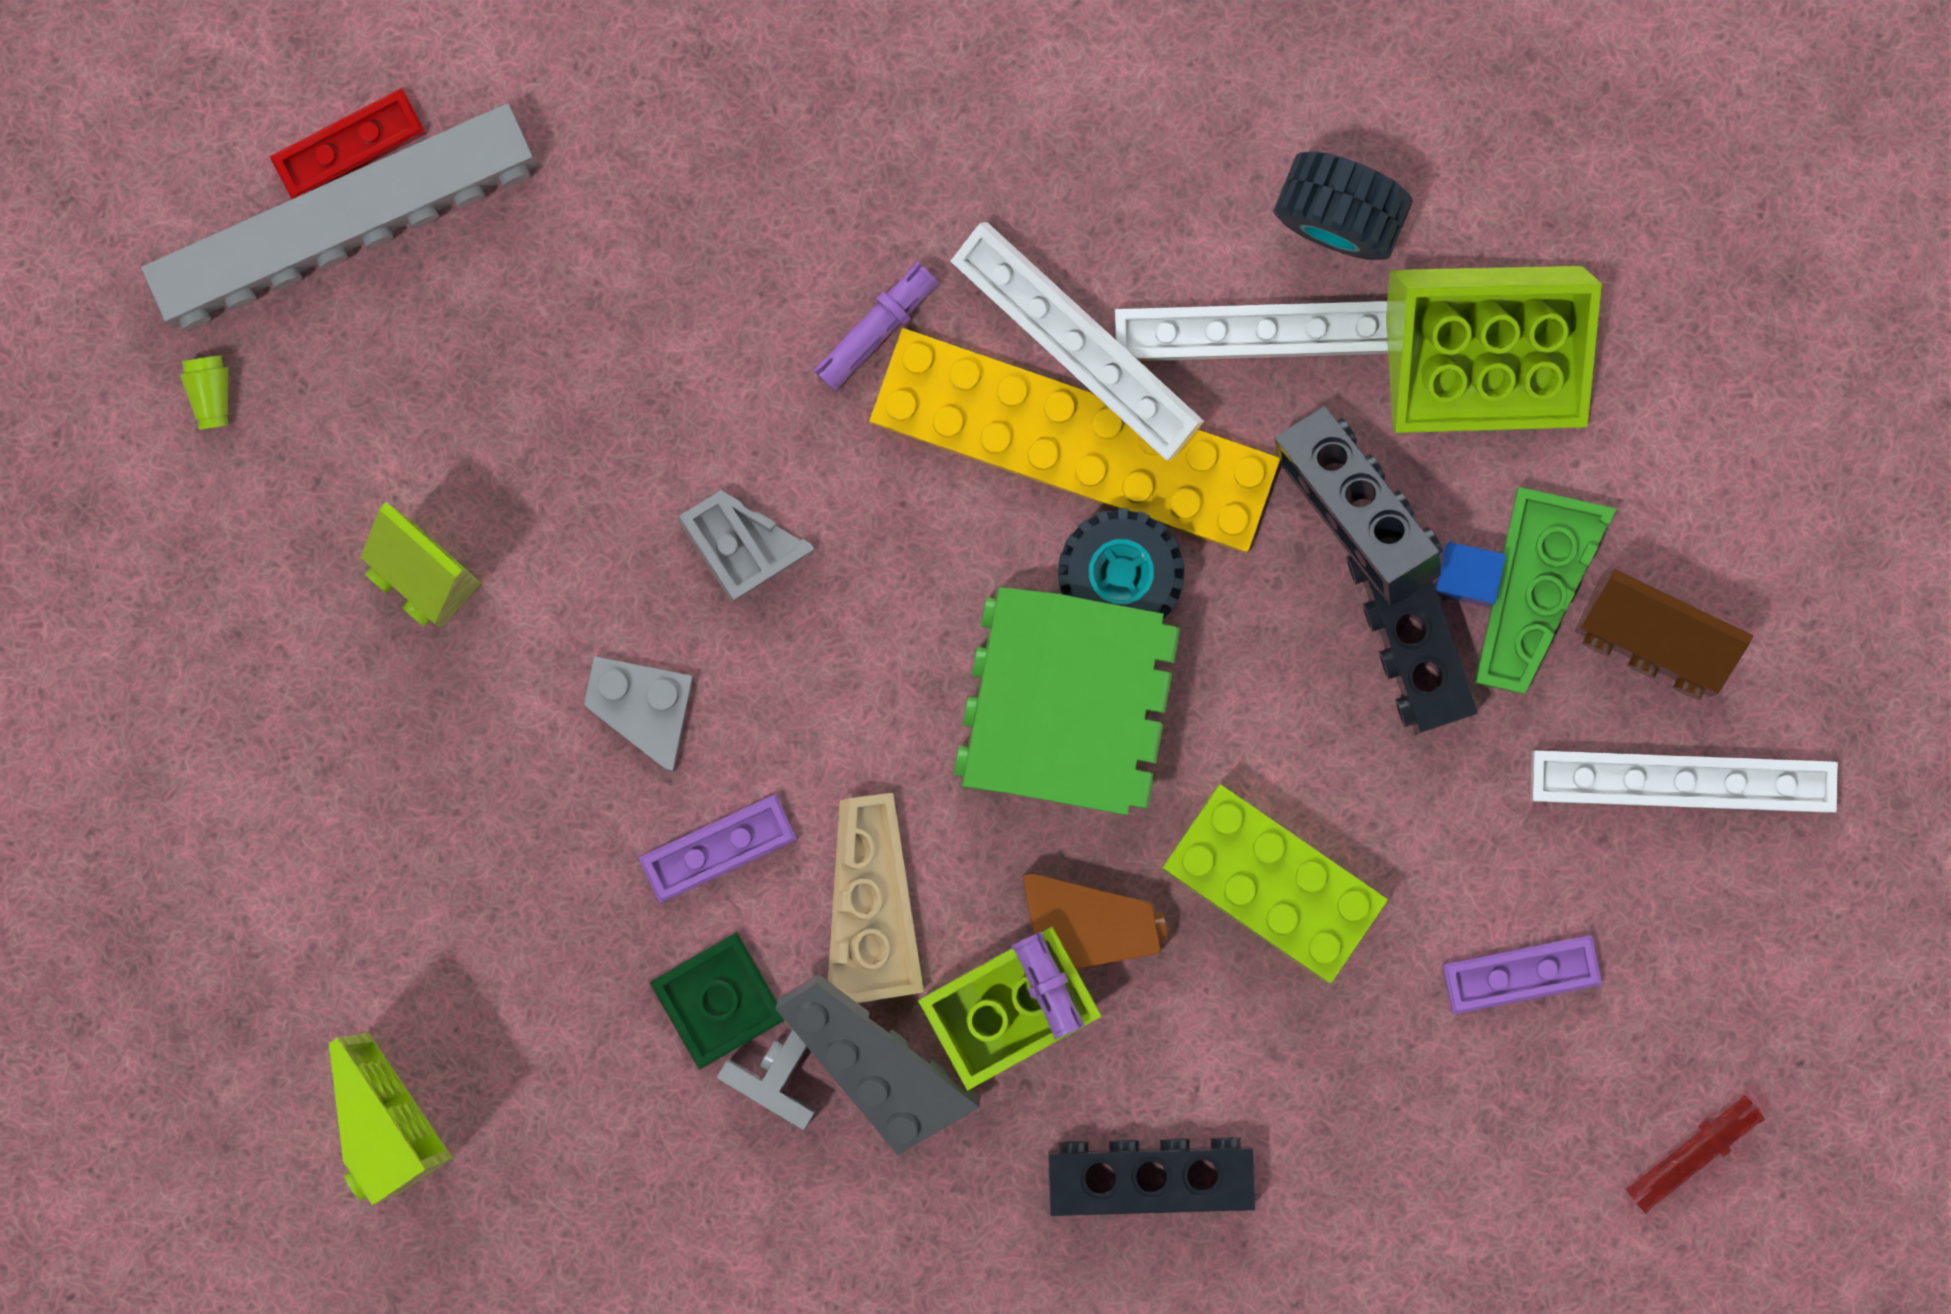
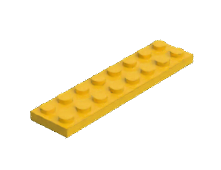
M905 328L901 329L869 423L1106 506L1115 509H1129V511L1138 513L1141 511L1150 515L1149 517L1157 522L1160 521L1164 526L1245 554L1249 551L1280 461L1279 457L1201 430H1197L1174 459L1167 461L1095 394Z

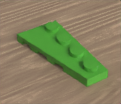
M1522 487L1516 489L1502 554H1506L1496 603L1490 607L1474 684L1521 695L1526 693L1554 637V633L1575 595L1577 586L1617 510L1616 508Z

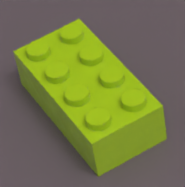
M1221 784L1216 786L1160 868L1328 984L1333 982L1388 901L1387 898Z

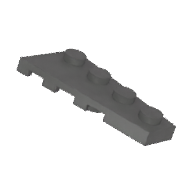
M817 974L778 998L776 1004L778 1013L897 1155H900L980 1107V1095L972 1089L967 1091L966 1088H961L947 1077L948 1071L932 1059L928 1062L907 1047V1040L891 1029L887 1032L869 1018L870 1012L821 975Z

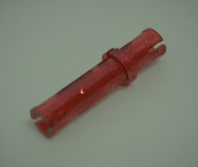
M1743 1094L1737 1102L1711 1123L1707 1120L1702 1122L1698 1126L1700 1131L1687 1140L1631 1186L1625 1188L1633 1201L1646 1190L1652 1189L1649 1194L1637 1202V1206L1645 1215L1719 1154L1724 1158L1731 1152L1730 1145L1757 1124L1765 1121L1757 1108L1742 1120L1737 1119L1753 1105L1747 1096Z

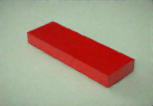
M400 88L269 157L291 199H294L357 171L427 133L403 88Z

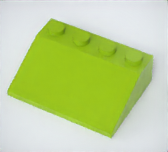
M1583 266L1390 270L1386 327L1393 431L1395 433L1588 427L1602 283Z
M370 1033L338 1037L329 1043L342 1157L344 1164L349 1170L344 1175V1178L360 1201L368 1198L373 1206L401 1194L453 1159Z

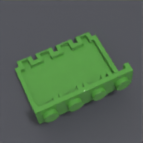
M999 587L995 591L994 599L985 598L980 627L989 629L985 648L976 647L971 676L979 677L976 697L967 696L963 713L962 726L970 727L967 747L958 745L954 762L953 775L961 777L959 788L1018 795L1120 815H1127L1129 806L1148 809L1154 773L1136 770L1137 761L1156 764L1163 723L1145 720L1146 711L1163 714L1166 712L1173 673L1155 670L1154 665L1155 661L1175 663L1181 628L1162 624L1164 614L1055 593Z

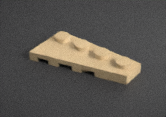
M893 793L840 800L828 981L856 1003L924 992Z

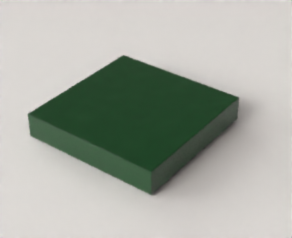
M738 932L649 982L699 1070L785 1021L776 1010L777 1000Z

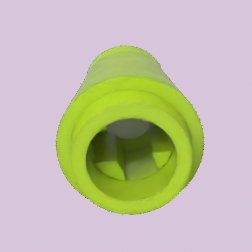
M222 355L182 361L184 374H179L195 419L198 422L199 430L229 425L227 417L229 367H224Z

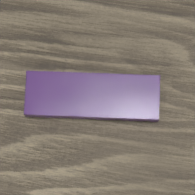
M775 794L639 857V860L661 904L797 841V838L778 796Z
M1592 935L1442 965L1452 1014L1602 985Z

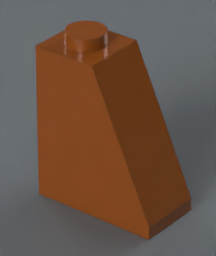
M1033 873L1022 875L1033 935L1053 926L1076 969L1160 954L1159 943L1168 941L1163 911L1154 913L1152 903Z

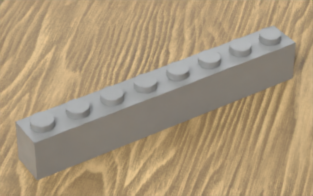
M506 103L146 264L141 269L164 321L174 329L181 326L183 331L191 330L210 321L209 313L224 306H227L229 310H235L256 300L255 293L273 285L275 290H279L297 283L302 279L300 272L319 265L320 269H327L342 263L348 258L346 252L364 244L366 249H371L385 244L394 237L392 231L407 224H410L412 228L425 226L435 221L439 217L437 211L454 203H456L457 208L472 205L484 198L483 190L501 183L506 188L519 184L530 177L528 170L538 165L509 103Z

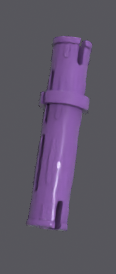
M916 261L896 285L887 293L882 291L876 298L878 303L813 371L829 387L837 392L847 378L866 361L891 332L900 324L905 326L911 320L909 315L939 285V282Z

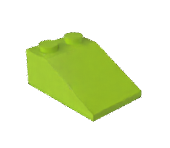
M387 502L382 505L360 557L370 566L365 575L386 594L393 587L408 600L402 608L423 627L432 621L435 625L442 628L482 583L407 516Z
M1053 926L1044 930L1042 934L1059 972H1065L1068 979L1065 985L1081 1020L1084 1022V1026L1102 1017ZM1013 948L918 1000L967 1091L1071 1034L1068 1033L1054 1039L1048 1021L1036 997L1031 998L1027 990L1031 986Z

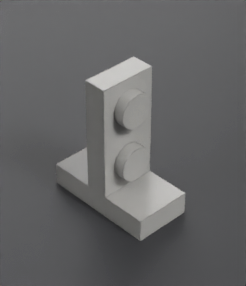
M793 1030L784 1045L775 1040L760 1065L761 1068L768 1071L764 1078L759 1077L731 1059L725 1062L716 1077L802 1130L806 1129L816 1110L782 1091L807 1049V1046Z

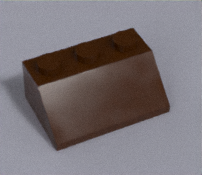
M1616 569L1599 578L1574 632L1585 636L1582 644L1587 648L1605 656H1610L1612 650L1630 658L1627 666L1651 678H1655L1658 672L1676 680L1673 686L1675 690L1697 700H1701L1703 694L1709 697L1719 694L1753 638V635Z

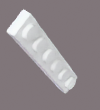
M988 222L979 223L950 262L1167 461L1176 457L1204 423L1203 419Z
M1387 301L1115 309V340L1138 361L1388 354Z
M1532 751L1530 802L1836 813L1838 762Z

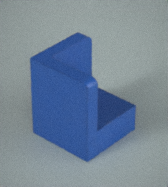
M1453 542L1447 543L1444 547L1440 565L1441 576L1434 583L1437 595L1490 608L1496 603L1506 554Z

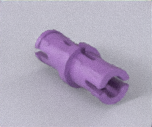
M1038 932L1011 945L1031 987L1027 990L1031 998L1036 997L1045 1014L1054 1039L1083 1027L1084 1022L1081 1020L1065 985L1068 982L1065 972H1059L1048 950L1042 932Z

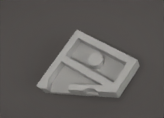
M722 490L678 517V522L731 603H734L814 551L810 542L803 538L799 540L777 527L775 525L776 522L759 512L750 511L743 506L741 501Z
M594 656L584 706L663 768L674 771L694 677Z

